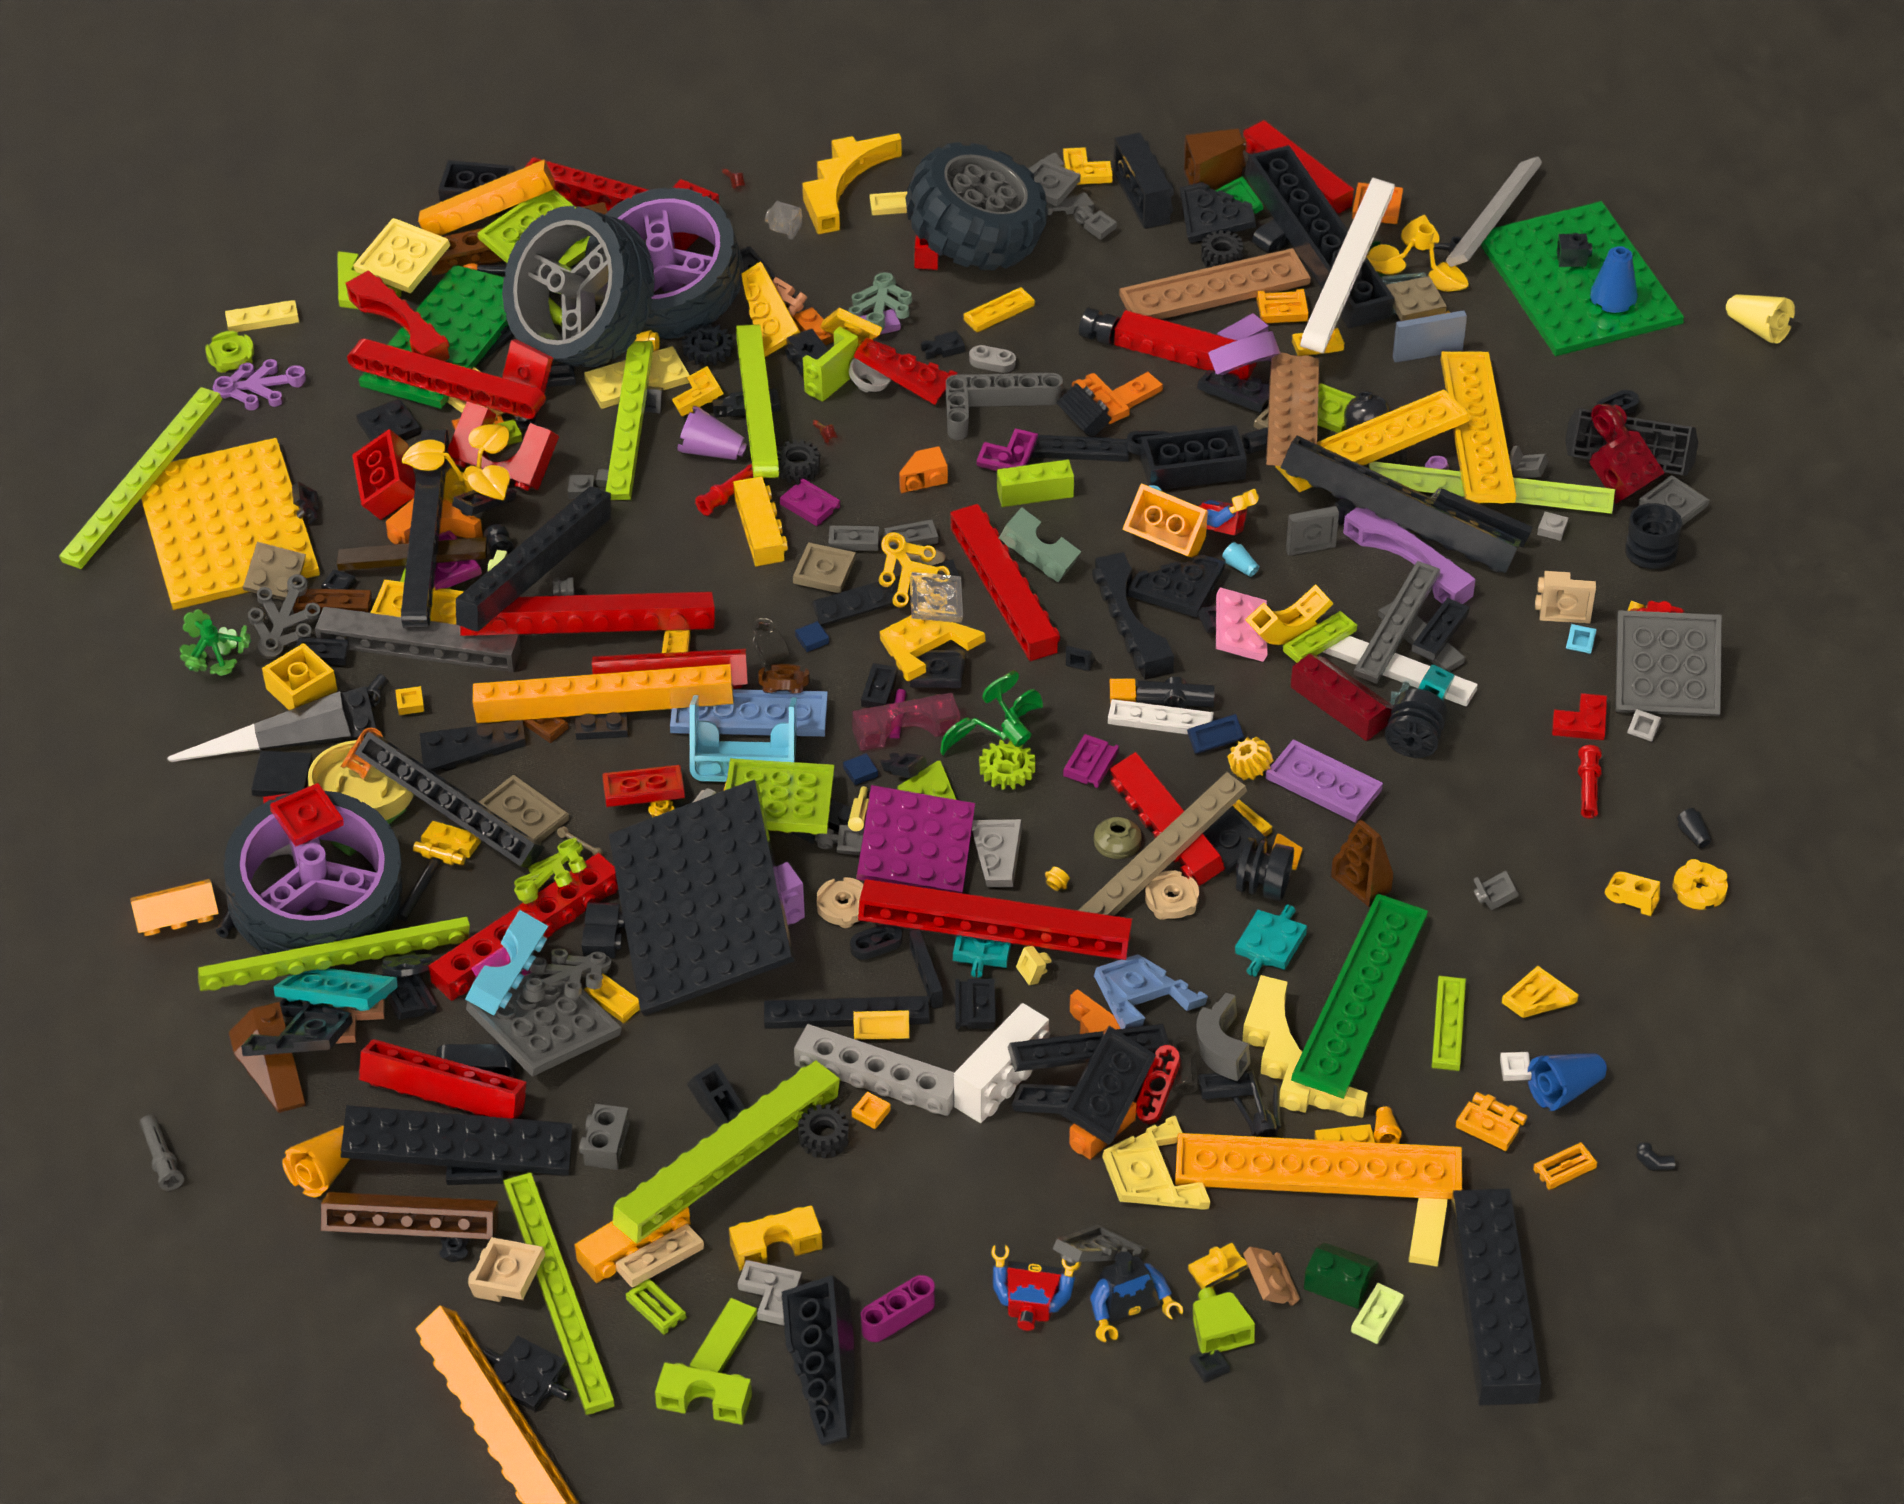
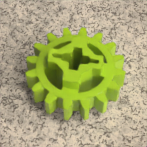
M999 740L998 746L991 743L990 750L983 749V756L979 757L980 775H984L985 782L992 780V787L1001 784L1002 790H1005L1006 785H1010L1012 789H1015L1017 783L1024 786L1025 779L1032 780V773H1035V755L1031 754L1029 747L1023 749V745L1015 747L1011 741L1008 744H1004L1003 740Z

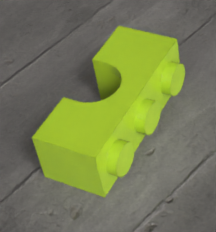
M664 1362L655 1390L656 1406L659 1409L685 1414L691 1400L696 1397L705 1396L713 1400L715 1420L743 1425L752 1396L751 1379L738 1374L727 1375L717 1373L711 1369L701 1370L687 1367L681 1363L670 1364Z

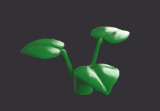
M1013 670L995 680L985 689L982 699L985 703H989L997 698L1006 713V720L1001 725L1003 730L1000 731L977 718L972 720L969 717L964 718L945 733L941 743V754L944 756L945 752L970 733L976 724L999 735L1002 740L1008 738L1015 747L1022 746L1030 739L1032 734L1018 717L1031 710L1043 708L1040 693L1035 689H1030L1018 697L1013 707L1008 709L1002 699V694L1016 684L1019 679V673Z

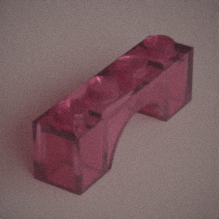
M952 693L852 711V730L860 751L885 746L887 737L897 726L920 727L936 737L945 735L953 725L960 721V712Z

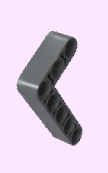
M1057 373L952 375L946 380L947 434L954 440H962L968 436V407L1055 405L1063 397V378Z

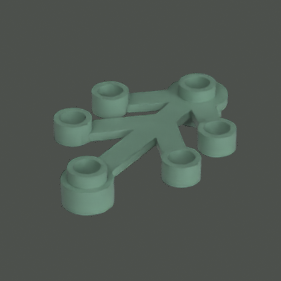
M890 273L877 274L874 278L873 286L853 294V306L849 308L850 313L860 317L864 316V311L875 306L874 312L869 313L866 316V320L882 327L881 331L884 330L886 325L885 315L883 314L885 305L895 310L897 318L904 319L909 317L908 305L912 303L911 292L904 291L896 286V280ZM888 292H890V293H892L893 295L897 296V297H898V301H896V300L893 299L892 297L888 296V295H887ZM877 293L876 296L866 300L867 297Z

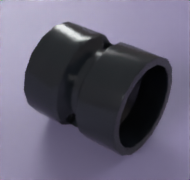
M1088 307L1080 321L1079 336L1091 340L1097 338L1098 342L1112 346L1115 343V327L1121 317L1109 313L1103 315L1102 311Z

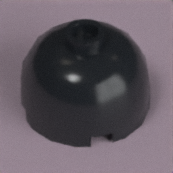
M1372 392L1359 393L1358 397L1353 398L1344 410L1345 430L1390 412L1389 404L1380 396L1373 395Z

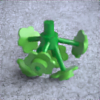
M197 609L194 613L189 612L185 614L183 630L188 632L193 638L199 635L201 638L197 645H181L180 652L182 654L180 658L186 662L184 665L189 670L195 672L199 670L206 671L208 667L205 664L207 654L204 649L206 646H212L219 663L210 667V674L227 675L233 670L232 668L235 667L237 660H223L222 655H229L231 649L236 648L237 645L238 653L241 654L243 649L248 648L251 642L250 633H246V625H243L240 637L237 636V632L234 629L228 630L226 627H221L218 632V629L213 626L210 616Z

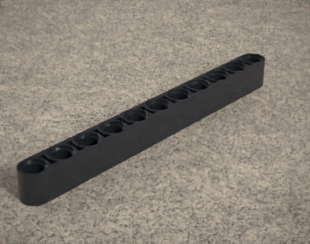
M447 428L422 430L421 441L436 440L442 442L445 445L444 453L449 452ZM447 459L436 470L425 471L417 469L401 607L403 628L430 626Z

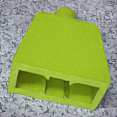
M1212 1287L1204 1288L1199 1292L1198 1297L1200 1300L1193 1303V1323L1201 1353L1212 1351L1211 1354H1213L1214 1350L1223 1352L1254 1343L1255 1323L1233 1293L1228 1292L1217 1295Z

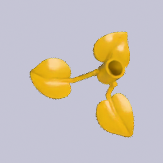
M1425 214L1411 221L1402 230L1401 239L1408 245L1402 254H1399L1395 247L1382 244L1373 247L1366 256L1376 271L1392 275L1400 273L1405 269L1406 263L1403 258L1406 257L1412 246L1419 250L1429 249L1431 268L1433 270L1429 272L1428 276H1430L1438 290L1447 292L1466 289L1469 285L1465 275L1456 266L1449 267L1447 262H1441L1438 266L1435 264L1434 245L1439 243V235Z
M494 424L482 425L472 430L469 434V443L473 448L479 449L477 467H467L463 474L448 453H444L445 445L436 440H423L411 446L404 454L402 464H408L419 470L431 471L441 467L445 459H447L458 475V480L464 482L465 492L475 490L488 497L504 501L510 482L509 472L505 468L496 465L487 466L482 470L481 464L484 450L495 454L506 447L509 441V431L505 426Z

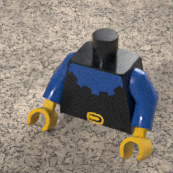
M1125 1251L1119 1252L1115 1256L1114 1264L1102 1268L1100 1280L1097 1282L1090 1298L1095 1320L1099 1321L1100 1324L1096 1329V1336L1100 1341L1106 1342L1105 1332L1109 1330V1336L1112 1340H1116L1118 1337L1117 1329L1110 1326L1108 1321L1112 1323L1160 1305V1299L1164 1302L1162 1311L1170 1319L1172 1317L1169 1314V1309L1173 1305H1176V1309L1180 1314L1183 1313L1182 1306L1171 1299L1170 1294L1172 1292L1160 1271L1149 1263L1144 1264L1138 1256L1132 1257L1131 1253Z

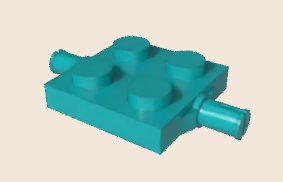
M1286 905L1279 916L1257 910L1235 946V954L1247 957L1252 961L1247 968L1249 975L1253 973L1254 977L1257 976L1263 965L1286 969L1307 934V925L1290 920L1296 911L1293 906L1289 908V905Z
M957 935L953 950V961L972 963L971 975L976 978L977 973V978H979L983 974L984 965L1007 967L1012 943Z

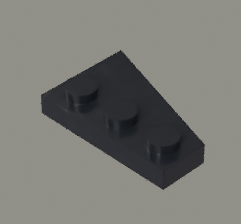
M1208 370L1198 380L1197 389L1226 399L1231 403L1247 407L1252 411L1261 413L1269 405L1270 384L1261 383L1262 379L1253 377L1252 380L1239 379L1237 374L1226 373L1224 375H1216L1214 370Z

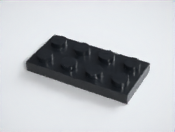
M1108 1026L1061 1115L1109 1145L1114 1140L1156 1054L1113 1027Z

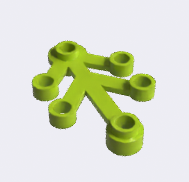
M576 838L565 840L558 845L557 849L559 852L532 864L528 868L530 874L514 881L516 886L514 891L518 899L523 901L524 904L538 898V888L554 873V879L558 887L571 883L573 879L569 871H565L563 864L569 861L568 865L572 873L580 872L586 868L587 865L583 857L580 856V852L583 850L582 843L578 842Z

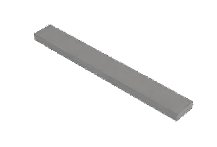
M1538 156L1520 162L1448 256L1446 262L1449 267L1468 262L1541 166L1542 162Z

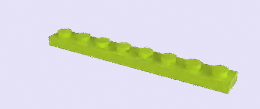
M634 341L627 349L606 492L611 493V500H631L654 348L652 341Z

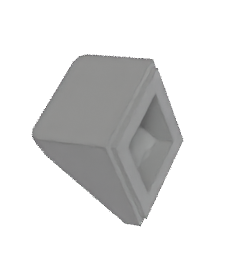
M1636 709L1627 734L1652 742L1662 722L1661 717Z

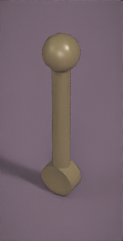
M563 826L557 830L560 838H576L578 842L582 843L584 848L593 853V856L598 852L603 855L601 848H594L570 834L566 827Z

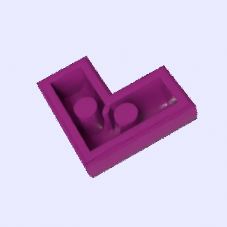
M1015 428L1007 447L984 442L976 460L977 466L997 471V469L1028 465L1038 440V434Z

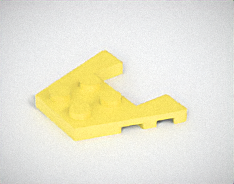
M1176 1116L1167 1118L1166 1122L1158 1127L1153 1125L1147 1128L1146 1133L1136 1138L1131 1136L1104 1150L1103 1160L1120 1202L1209 1209L1210 1199L1203 1183L1198 1182L1174 1186L1158 1146L1177 1143L1178 1133H1182Z

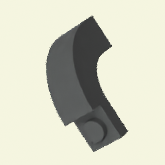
M1225 993L1220 1001L1214 1004L1212 1010L1203 1007L1198 1015L1196 1028L1199 1052L1205 1064L1214 1072L1238 1081L1251 1064L1249 1043L1231 1038L1225 1034L1237 1017L1235 995Z

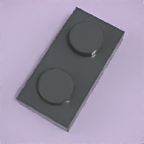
M933 520L884 528L885 536L888 533L896 532L901 534L907 543L920 544L922 546L938 544V535ZM895 542L889 543L892 549L898 548Z
M830 526L829 547L854 551H878L879 526Z

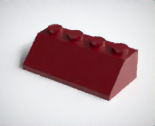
M1309 653L1292 666L1291 688L1365 741L1371 739L1388 725L1393 705L1325 657Z

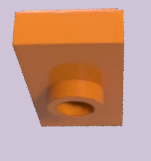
M1146 372L1113 390V392L1129 408H1132L1163 391V384L1149 372Z

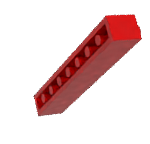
M978 504L952 511L951 530L1028 660L1033 661L1057 653L1058 642L1060 641L1059 632L1056 627H1052L1047 611L1041 609L1037 595L1035 593L1032 594L1027 578L1021 576L1017 562L1015 560L1012 561L1007 545L1001 543L999 533L996 528H992L988 514L983 512Z

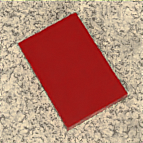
M680 765L602 774L606 807L685 798Z

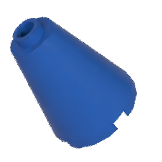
M1618 246L1610 249L1591 288L1590 298L1593 304L1596 305L1598 303L1604 311L1613 313L1625 312L1629 309V306L1636 304L1638 293L1632 253L1629 249Z
M1596 1053L1538 1056L1532 1059L1528 1066L1527 1073L1531 1072L1532 1080L1528 1081L1529 1089L1533 1098L1542 1108L1548 1107L1550 1108L1549 1111H1554L1562 1108L1603 1080L1606 1075L1607 1065L1605 1060Z

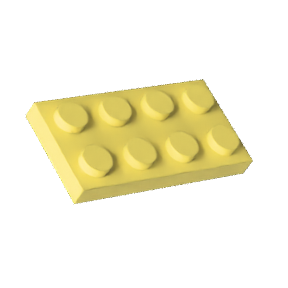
M673 346L653 352L648 386L661 387L664 391L689 383L686 377L690 375ZM626 360L584 372L585 381L601 409L619 404Z

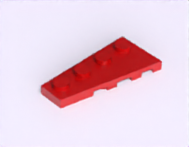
M869 338L862 342L854 354V358L934 405L945 393L948 377L958 373L949 370V373L938 369L939 365L929 362L928 365L915 360L916 356L908 353L907 355L898 354L895 348Z

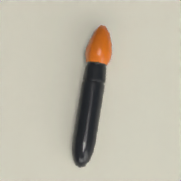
M473 263L463 266L493 275H505L506 266L477 265Z

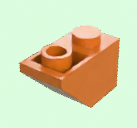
M939 446L919 450L913 454L899 473L900 492L905 493L948 483V465Z

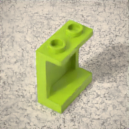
M839 326L834 331V347L818 360L808 355L803 357L804 391L809 396L823 402L851 379L849 368L858 349L857 335Z

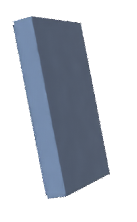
M1465 311L1396 322L1393 348L1395 363L1441 355V352L1463 351L1467 319Z

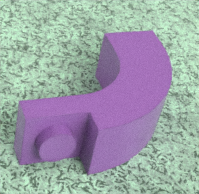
M1272 331L1249 336L1208 352L1216 375H1224L1258 361H1271V358L1281 354Z

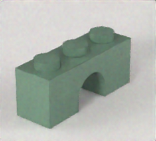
M1021 507L1006 524L999 539L1022 555L1028 562L1042 570L1048 577L1059 582L1074 565L1081 551L1062 537L1054 544L1041 542L1036 536V531L1041 521Z

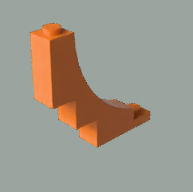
M1077 989L1070 995V1013L1076 1020L1080 1021V1034L1105 1031L1108 1026L1120 1029L1113 1014ZM1132 1102L1115 1138L1135 1121V1102ZM1075 1123L1070 1127L1069 1144L1076 1153L1083 1154L1089 1160L1108 1145Z

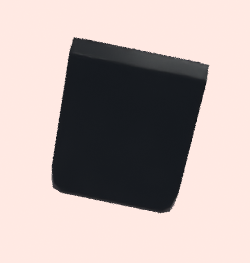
M1071 646L1066 647V666L1086 671L1091 670L1095 658L1092 651Z

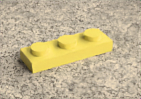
M295 300L225 311L228 331L242 332L299 322Z

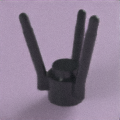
M1252 1080L1250 1084L1258 1110L1254 1114V1119L1251 1118L1238 1096L1232 1098L1248 1123L1251 1134L1253 1136L1257 1135V1137L1272 1138L1278 1134V1129L1282 1127L1280 1122L1279 1085H1274L1273 1114H1271L1269 1110H1264L1257 1084Z

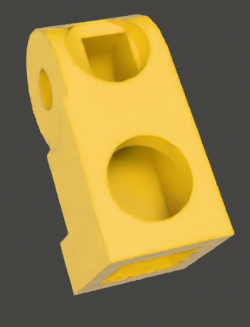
M1616 872L1606 887L1605 894L1608 899L1615 903H1626L1641 908V914L1651 916L1660 900V882L1625 872Z

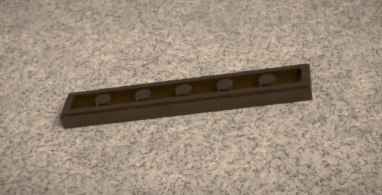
M487 537L439 541L437 563L485 559L488 547ZM409 543L339 549L337 557L338 571L406 566Z

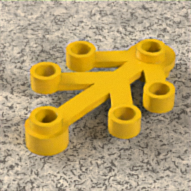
M888 533L881 543L882 550L887 556L884 571L879 576V583L883 587H889L893 584L895 580L893 570L897 558L902 566L898 591L893 597V604L898 608L906 606L909 601L907 593L911 579L926 602V612L932 616H941L947 608L946 600L942 596L934 595L920 574L934 577L937 582L943 583L949 578L950 572L948 568L911 561L906 553L918 555L924 562H931L936 555V551L929 545L923 547L907 543L905 538L899 533ZM895 542L898 548L892 549L889 543ZM924 551H930L932 557H926ZM943 571L946 577H939L937 572ZM888 575L891 578V582H885L883 576ZM897 596L904 597L905 602H898ZM931 605H938L939 611H933Z

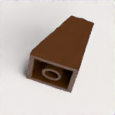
M1239 128L1185 135L1184 173L1189 185L1203 182L1209 185L1210 189L1217 190L1242 177V168H1245L1243 151H1246L1247 145L1245 137H1241Z

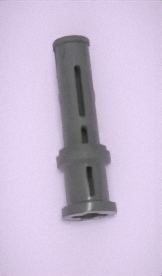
M147 1115L140 1120L141 1123L139 1124L153 1156L152 1168L158 1173L160 1188L166 1191L174 1190L182 1185L184 1176L177 1169L176 1156L168 1150L157 1117Z

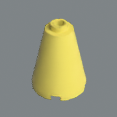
M1734 295L1727 301L1726 311L1730 318L1766 341L1780 343L1791 329L1788 323L1790 318L1794 319L1795 306L1793 301L1786 297Z

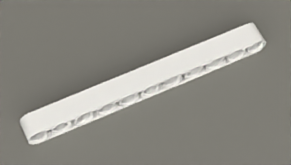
M1372 178L1305 328L1300 347L1324 353L1390 203L1395 184Z

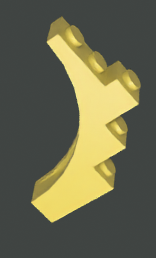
M1261 975L1244 1023L1243 1042L1253 1046L1265 1047L1260 1074L1271 1078L1283 1079L1279 1098L1280 1107L1306 1113L1308 1105H1313L1320 1109H1329L1348 1116L1363 1118L1366 1110L1367 1092L1349 1087L1345 1098L1342 1099L1291 1081L1292 1073L1302 1051L1294 1041L1285 1018L1284 1006L1287 982Z

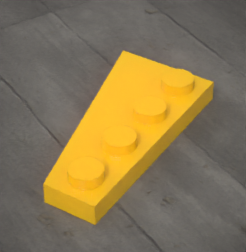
M759 262L743 272L741 276L746 299L749 302L750 318L753 321V325H761L764 356L767 357L786 345L787 337L801 332L762 262Z

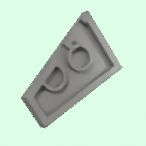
M1021 819L973 820L972 833L987 887H1013L1023 827Z

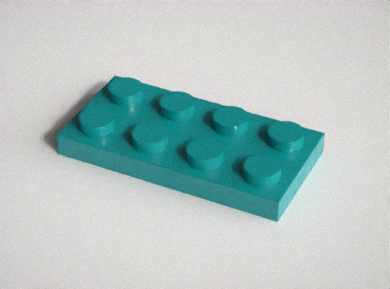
M327 968L324 970L305 971L298 975H289L274 986L275 997L287 998L288 1001L303 1000L310 1001L311 1004L325 1003L332 1004L337 1008L347 1006L354 1007L359 1011H366L371 1009L380 1000L386 998L388 994L398 987L396 977Z

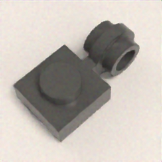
M1080 206L1074 213L1075 220L1079 224H1084V229L1100 240L1116 229L1117 222L1102 211L1093 215L1090 207Z
M840 825L838 835H834V831L828 829L827 834H816L815 841L819 848L831 849L833 844L837 843V853L860 855L864 827L860 831H852L849 826Z

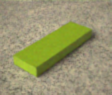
M1339 611L1284 644L1283 652L1298 663L1309 653L1318 655L1357 631V624Z
M730 1298L690 1363V1367L701 1370L711 1369L717 1373H722L756 1317L757 1308Z

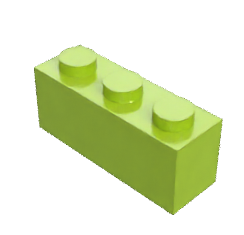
M1069 459L997 469V492L1001 506L1007 507L1074 497V474Z

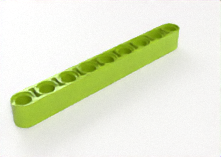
M761 325L736 326L737 347L753 477L778 478V457Z

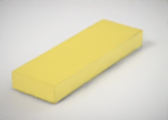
M1418 1199L1409 1262L1438 1267L1448 1199Z

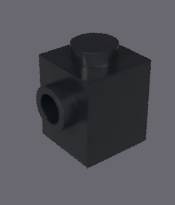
M1587 234L1558 235L1556 253L1559 267H1587L1588 257H1592V243H1588Z

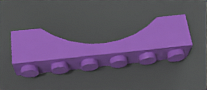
M1357 507L1345 515L1343 533L1360 546L1390 551L1402 556L1414 565L1417 561L1439 568L1440 575L1432 589L1434 598L1442 604L1447 597L1462 604L1473 597L1475 578L1456 566L1451 560L1436 552L1432 547L1419 540L1414 534L1401 528L1395 521L1382 519L1374 511L1367 508L1361 509Z

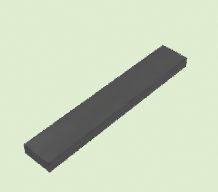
M1420 561L1416 562L1354 669L1355 676L1376 684L1378 683L1440 575L1439 568Z

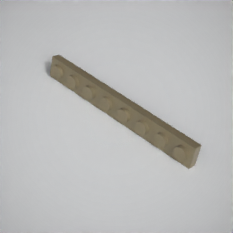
M1226 772L1078 911L1115 916L1247 792L1246 786Z

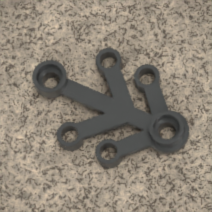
M296 574L288 579V594L280 612H278L272 601L271 589L262 587L257 591V600L263 604L274 625L271 633H269L263 623V611L261 609L252 608L248 612V621L254 625L261 638L258 642V650L267 659L277 658L283 652V647L297 642L298 638H310L311 627L302 622L316 620L320 616V607L316 603H309L306 605L305 610L290 616L297 598L307 592L308 583L302 575ZM294 582H301L300 585H295V584H293V583H294ZM268 594L269 597L262 598L260 595ZM310 609H314V610H316L317 612L314 613V614H311V613H309L308 611H309ZM254 614H258L260 617L254 619L251 616ZM299 624L296 632L281 636L284 629ZM301 630L308 631L307 634H301L299 632ZM267 644H275L274 647H268V646H266V645H267Z
M554 949L551 953V962L553 964H547L546 959L536 957L530 967V971L536 974L552 973L555 975L542 980L539 978L527 979L523 985V998L530 1002L541 1001L545 997V989L567 980L569 982L565 984V995L570 998H577L581 995V976L588 972L586 975V986L590 989H599L602 987L603 981L601 974L608 972V969L611 967V959L602 952H593L583 957L568 955L565 949ZM564 964H572L577 966H567Z

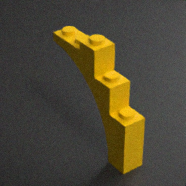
M899 133L857 142L853 136L832 140V159L817 161L818 180L803 183V201L818 235L840 230L838 203L842 193L852 180L876 164L902 156V139Z

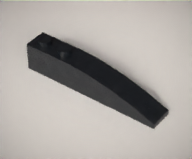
M834 1275L781 1291L786 1347L792 1355L793 1367L796 1375L800 1378L803 1387L801 1390L804 1398L808 1401L811 1410L809 1413L822 1446L850 1438L855 1391V1355L849 1287Z

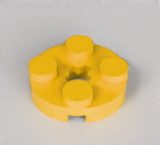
M1691 859L1687 861L1686 865L1677 870L1674 876L1673 890L1678 894V900L1687 907L1697 910H1705L1706 906L1711 905L1716 907L1726 897L1728 888L1727 873L1711 864ZM1701 883L1705 886H1702L1700 889L1696 887V884Z

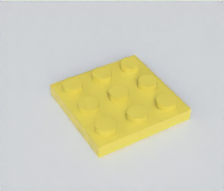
M393 218L353 267L357 273L362 274L369 270L376 277L379 276L383 283L412 293L451 245L449 240Z

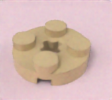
M1163 871L1146 886V904L1154 912L1155 917L1160 920L1192 915L1195 913L1199 901V888L1193 878L1189 876L1188 879L1182 876V872ZM1168 892H1173L1174 895L1178 896L1169 897Z
M843 877L844 881L835 882V879L829 880L817 892V912L827 922L839 925L842 928H851L854 923L860 921L858 920L859 899L863 883L847 877ZM845 899H848V903L846 904H840L838 902V900L843 901Z

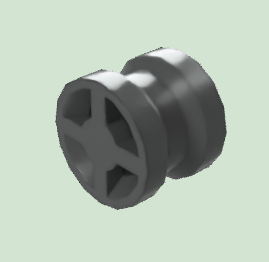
M570 577L566 580L553 578L554 596L575 595L574 578Z

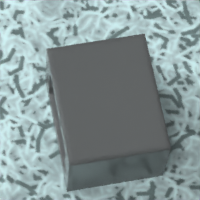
M598 469L596 477L597 487H606L609 470Z

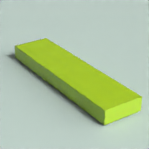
M1438 976L1432 1068L1460 1070L1465 978Z

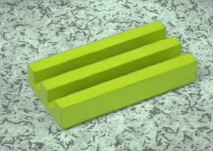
M650 1279L638 1284L626 1293V1300L663 1335L669 1332V1327L674 1328L677 1326V1321L686 1319V1312ZM643 1289H648L662 1304H664L673 1313V1315L670 1316L660 1306V1304L656 1300L652 1299ZM646 1304H648L659 1316H657Z

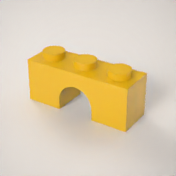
M812 1205L803 1208L798 1207L778 1215H768L763 1219L748 1223H739L729 1228L730 1245L740 1271L743 1270L746 1260L768 1264L766 1248L773 1242L781 1241L789 1244L795 1256L823 1249L822 1232Z

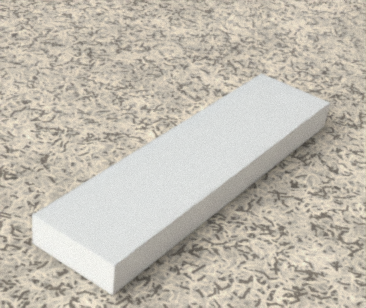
M1112 699L1108 724L1188 734L1187 730L1189 728L1213 721L1214 712Z

